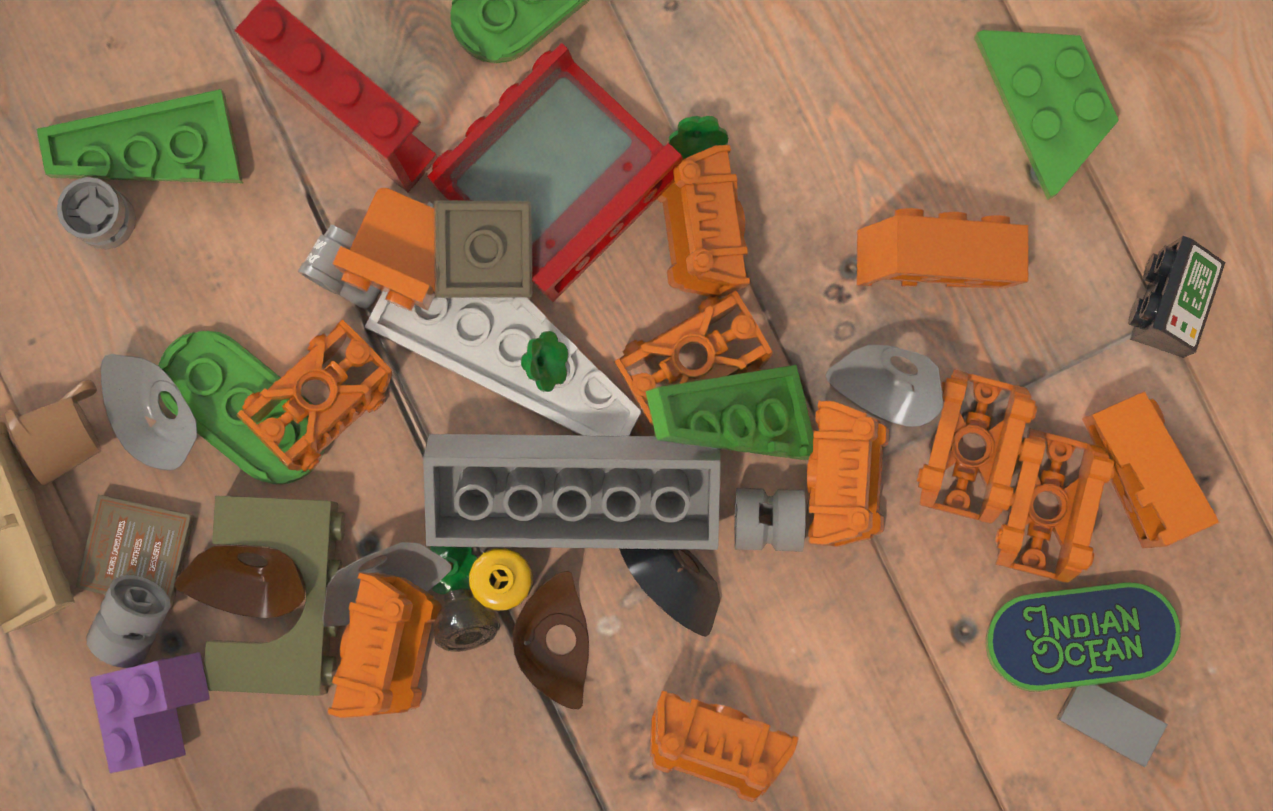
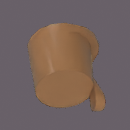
M91 380L79 383L56 403L21 416L12 409L5 413L8 426L24 460L33 475L43 486H46L101 452L95 432L78 404L79 401L89 398L96 393L97 388Z

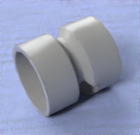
M85 177L74 180L64 188L58 199L57 213L59 221L65 230L94 248L108 250L119 247L129 239L134 230L136 216L132 204L124 195L98 178Z
M736 488L735 550H762L766 544H772L775 551L803 552L806 518L805 491L777 489L773 496H768L764 489ZM771 514L770 525L759 523V516Z
M126 575L114 579L102 601L101 610L97 613L86 636L87 646L97 658L112 666L130 668L140 665L144 662L155 640L156 633H158L171 607L170 598L160 586L144 577Z

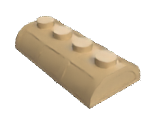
M0 422V626H2L4 633H9L65 609L74 603V599L70 591L68 579L63 574L53 549L52 538L46 530L37 508L35 494L29 486L19 462L17 448L11 441L5 423Z

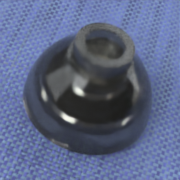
M458 589L445 595V605L436 617L433 635L435 645L446 651H467L490 642L499 632L500 623L493 610L484 607L473 597L471 590Z

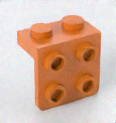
M389 188L378 189L350 250L340 246L332 263L341 273H344L341 280L365 292H368L370 285L387 292L385 300L405 310L412 311L414 305L429 310L435 297L434 208Z

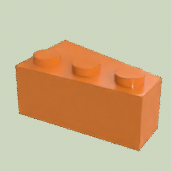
M897 209L895 210V216L857 230V286H872V283L881 280L901 281V286L916 287L917 282L946 284V287L1008 288L1027 283L1028 225L1010 224V217L1002 215L984 216L981 218V221L967 220V213L943 212L938 214V218L924 217V210Z
M1145 391L1082 418L1094 445L1101 446L1109 454V459L1114 460L1116 468L1114 476L1110 480L1142 548L1166 547L1220 523L1184 461L1181 451L1165 428V419L1161 408L1153 398H1148Z

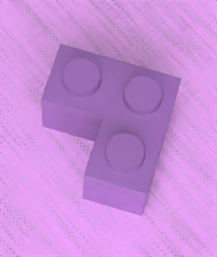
M200 652L90 677L109 772L115 773L186 755L176 708L210 700Z

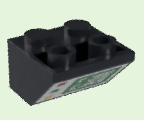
M1186 236L1180 237L1168 246L1165 245L1158 255L1153 253L1147 262L1143 274V280L1149 282L1144 298L1136 299L1129 316L1128 325L1134 326L1130 340L1182 358L1196 353L1226 262L1192 238Z

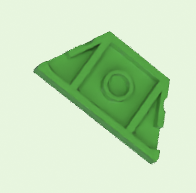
M991 30L977 32L974 37L1046 199H1051L1058 194L1119 119L1080 35Z

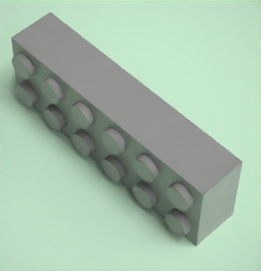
M429 434L423 456L426 546L718 550L720 449L660 441L656 439V436Z

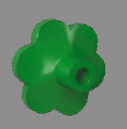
M693 116L684 118L678 123V130L669 136L668 142L682 155L684 160L713 146L726 145L729 138L727 131L719 127V122L715 117Z
M543 331L539 338H533L528 342L527 353L523 354L521 365L523 370L526 371L528 378L536 382L540 391L551 392L555 384H563L567 377L565 363L568 359V349L564 343L558 342L557 335L553 331Z
M430 546L431 551L448 562L453 563V569L432 587V590L441 595L447 594L450 591L457 594L467 593L470 590L469 573L474 561L478 558L472 554V547Z

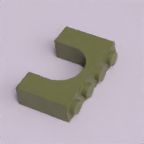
M215 496L212 544L248 545L280 550L290 557L299 568L305 583L306 600L304 610L298 622L288 633L279 639L271 642L206 641L204 673L208 691L321 696L327 694L328 685H334L332 681L337 671L336 656H329L330 637H337L339 626H325L323 624V610L327 585L336 572L342 569V561L335 560L336 540L342 541L344 537L345 514L344 512H338L337 502Z

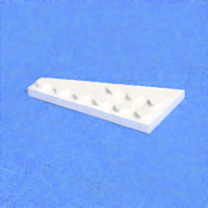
M429 201L427 205L434 208V205ZM383 291L365 325L366 329L581 436H630L642 413L528 298L434 297L429 310L414 305L412 311H408L385 300L388 293ZM543 331H553L557 335L558 342L564 343L568 349V359L565 363L567 369L566 380L563 384H555L551 392L540 391L536 382L528 378L526 371L523 370L521 365V358L524 353H527L528 342L533 338H539Z

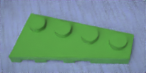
M222 89L36 129L45 174L50 178L81 179L90 177L106 180L243 183L226 96Z
M797 365L662 386L645 391L657 440L799 460H809L810 454L813 452L814 435Z

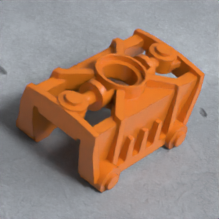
M730 145L713 146L685 158L673 170L675 181L656 199L663 203L672 265L667 270L668 285L672 288H679L680 291L709 297L727 296L734 291L738 292L750 284V278L746 277L743 255L748 254L744 240L745 215L741 202L738 200L737 175L731 174L728 156L731 151Z
M737 291L722 299H719L718 296L706 298L698 307L700 312L646 343L643 340L630 342L622 351L624 356L614 361L651 425H653L650 410L645 403L647 400L645 391L656 388V384L667 379L671 384L681 378V384L761 371V368L773 355V351ZM737 306L739 307L741 312L733 320L731 329L722 334L716 329L705 336L709 325L724 318ZM756 337L760 343L759 347L738 359L719 356L729 350L727 343L735 338L738 340H748ZM690 343H697L703 346L708 355L706 364L697 370L685 368L679 359L681 349ZM657 355L668 357L658 363L661 369L652 375L639 373L630 376L627 372L641 366Z
M343 319L328 336L323 333L320 336L314 337L307 349L309 353L305 357L303 356L278 381L276 380L268 390L265 388L261 392L249 395L242 406L244 410H240L236 415L289 470L299 471L302 469L306 472L307 470L311 471L320 462L319 459L322 456L320 453L365 411L369 413L373 410L377 411L384 404V399L386 398L384 393L391 380L392 369ZM348 336L351 342L346 348V358L339 364L331 361L322 369V365L338 351ZM371 361L378 366L360 385H342L349 378L346 371L352 366L362 367ZM310 380L324 382L329 388V397L321 404H309L301 395V389L304 384ZM283 399H289L282 405L285 413L278 419L268 418L256 424L266 417ZM308 416L306 434L284 453L278 445L284 438L285 426L292 420L299 424Z
M954 369L951 378L946 377L945 382L941 383L944 405L928 465L924 464L918 471L916 482H918V487L922 488L919 505L991 524L999 517L1003 510L1007 511L1009 506L1013 505L1015 493H1013L1014 488L1010 484L1026 423L1030 424L1031 419L1034 420L1037 412L1036 401L1031 399L1032 396L1027 388ZM967 381L973 382V396L978 403L975 412H968L965 423L960 410L967 388ZM1001 390L1011 392L1004 420L989 430L991 417L986 415L988 404L997 399ZM969 433L980 436L985 444L983 456L975 461L963 458L958 449L961 437ZM955 464L952 477L958 478L955 490L946 496L942 504L935 503L945 470ZM979 472L986 490L980 513L976 514L970 512V498L966 493L968 481L975 482Z
M818 401L817 407L819 409L816 411V424H818L819 431H814L813 452L810 454L807 467V489L810 495L809 513H814V519L809 525V542L814 545L840 547L872 539L873 535L881 534L884 531V516L879 513L883 447L889 444L890 429L881 424L879 420L870 417L864 412L834 401Z
M1029 428L1027 438H1023L1018 452L1021 470L1017 477L1018 482L1014 492L1015 498L1009 510L1007 525L1003 524L996 533L995 542H997V548H1000V552L995 565L1069 583L1082 573V570L1087 571L1089 566L1091 567L1093 564V548L1089 545L1104 483H1108L1113 478L1116 467L1114 460L1109 459V454L1101 446ZM1047 443L1046 453L1051 460L1049 471L1042 470L1039 480L1038 472ZM1075 448L1084 450L1078 478L1063 488L1066 476L1060 474L1062 462L1071 458ZM1041 492H1049L1058 500L1059 510L1051 519L1039 517L1033 508L1034 500ZM1029 524L1027 536L1033 537L1031 547L1021 554L1017 563H1013L1022 546L1025 526ZM1052 530L1061 546L1055 573L1046 571V558L1041 551L1043 540L1050 541Z
M359 573L360 585L356 603L350 602L349 605L350 623L347 625L341 639L340 656L342 660L335 676H333L332 683L337 684L333 705L328 708V714L345 718L408 712L409 709H416L420 706L423 693L418 687L431 625L432 622L439 620L442 605L439 601L433 599V595L406 578L381 573Z
M661 691L651 718L650 756L653 757L652 765L654 769L666 773L674 769L736 791L738 798L754 802L760 795H764L793 756L799 738L794 735L790 737L788 733L783 731H770L771 725L752 720L746 714L734 708L719 704L709 705L693 698L689 703L682 700L676 694Z

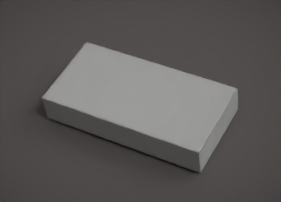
M1097 685L1073 688L1057 717V720L1143 767H1146L1168 725Z

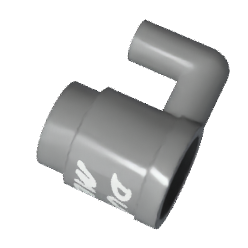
M330 225L325 235L319 236L298 272L315 284L334 294L340 295L361 308H368L375 301L380 289L370 285L368 292H365L341 280L344 273H341L332 263L340 246L350 250L355 237L334 225Z

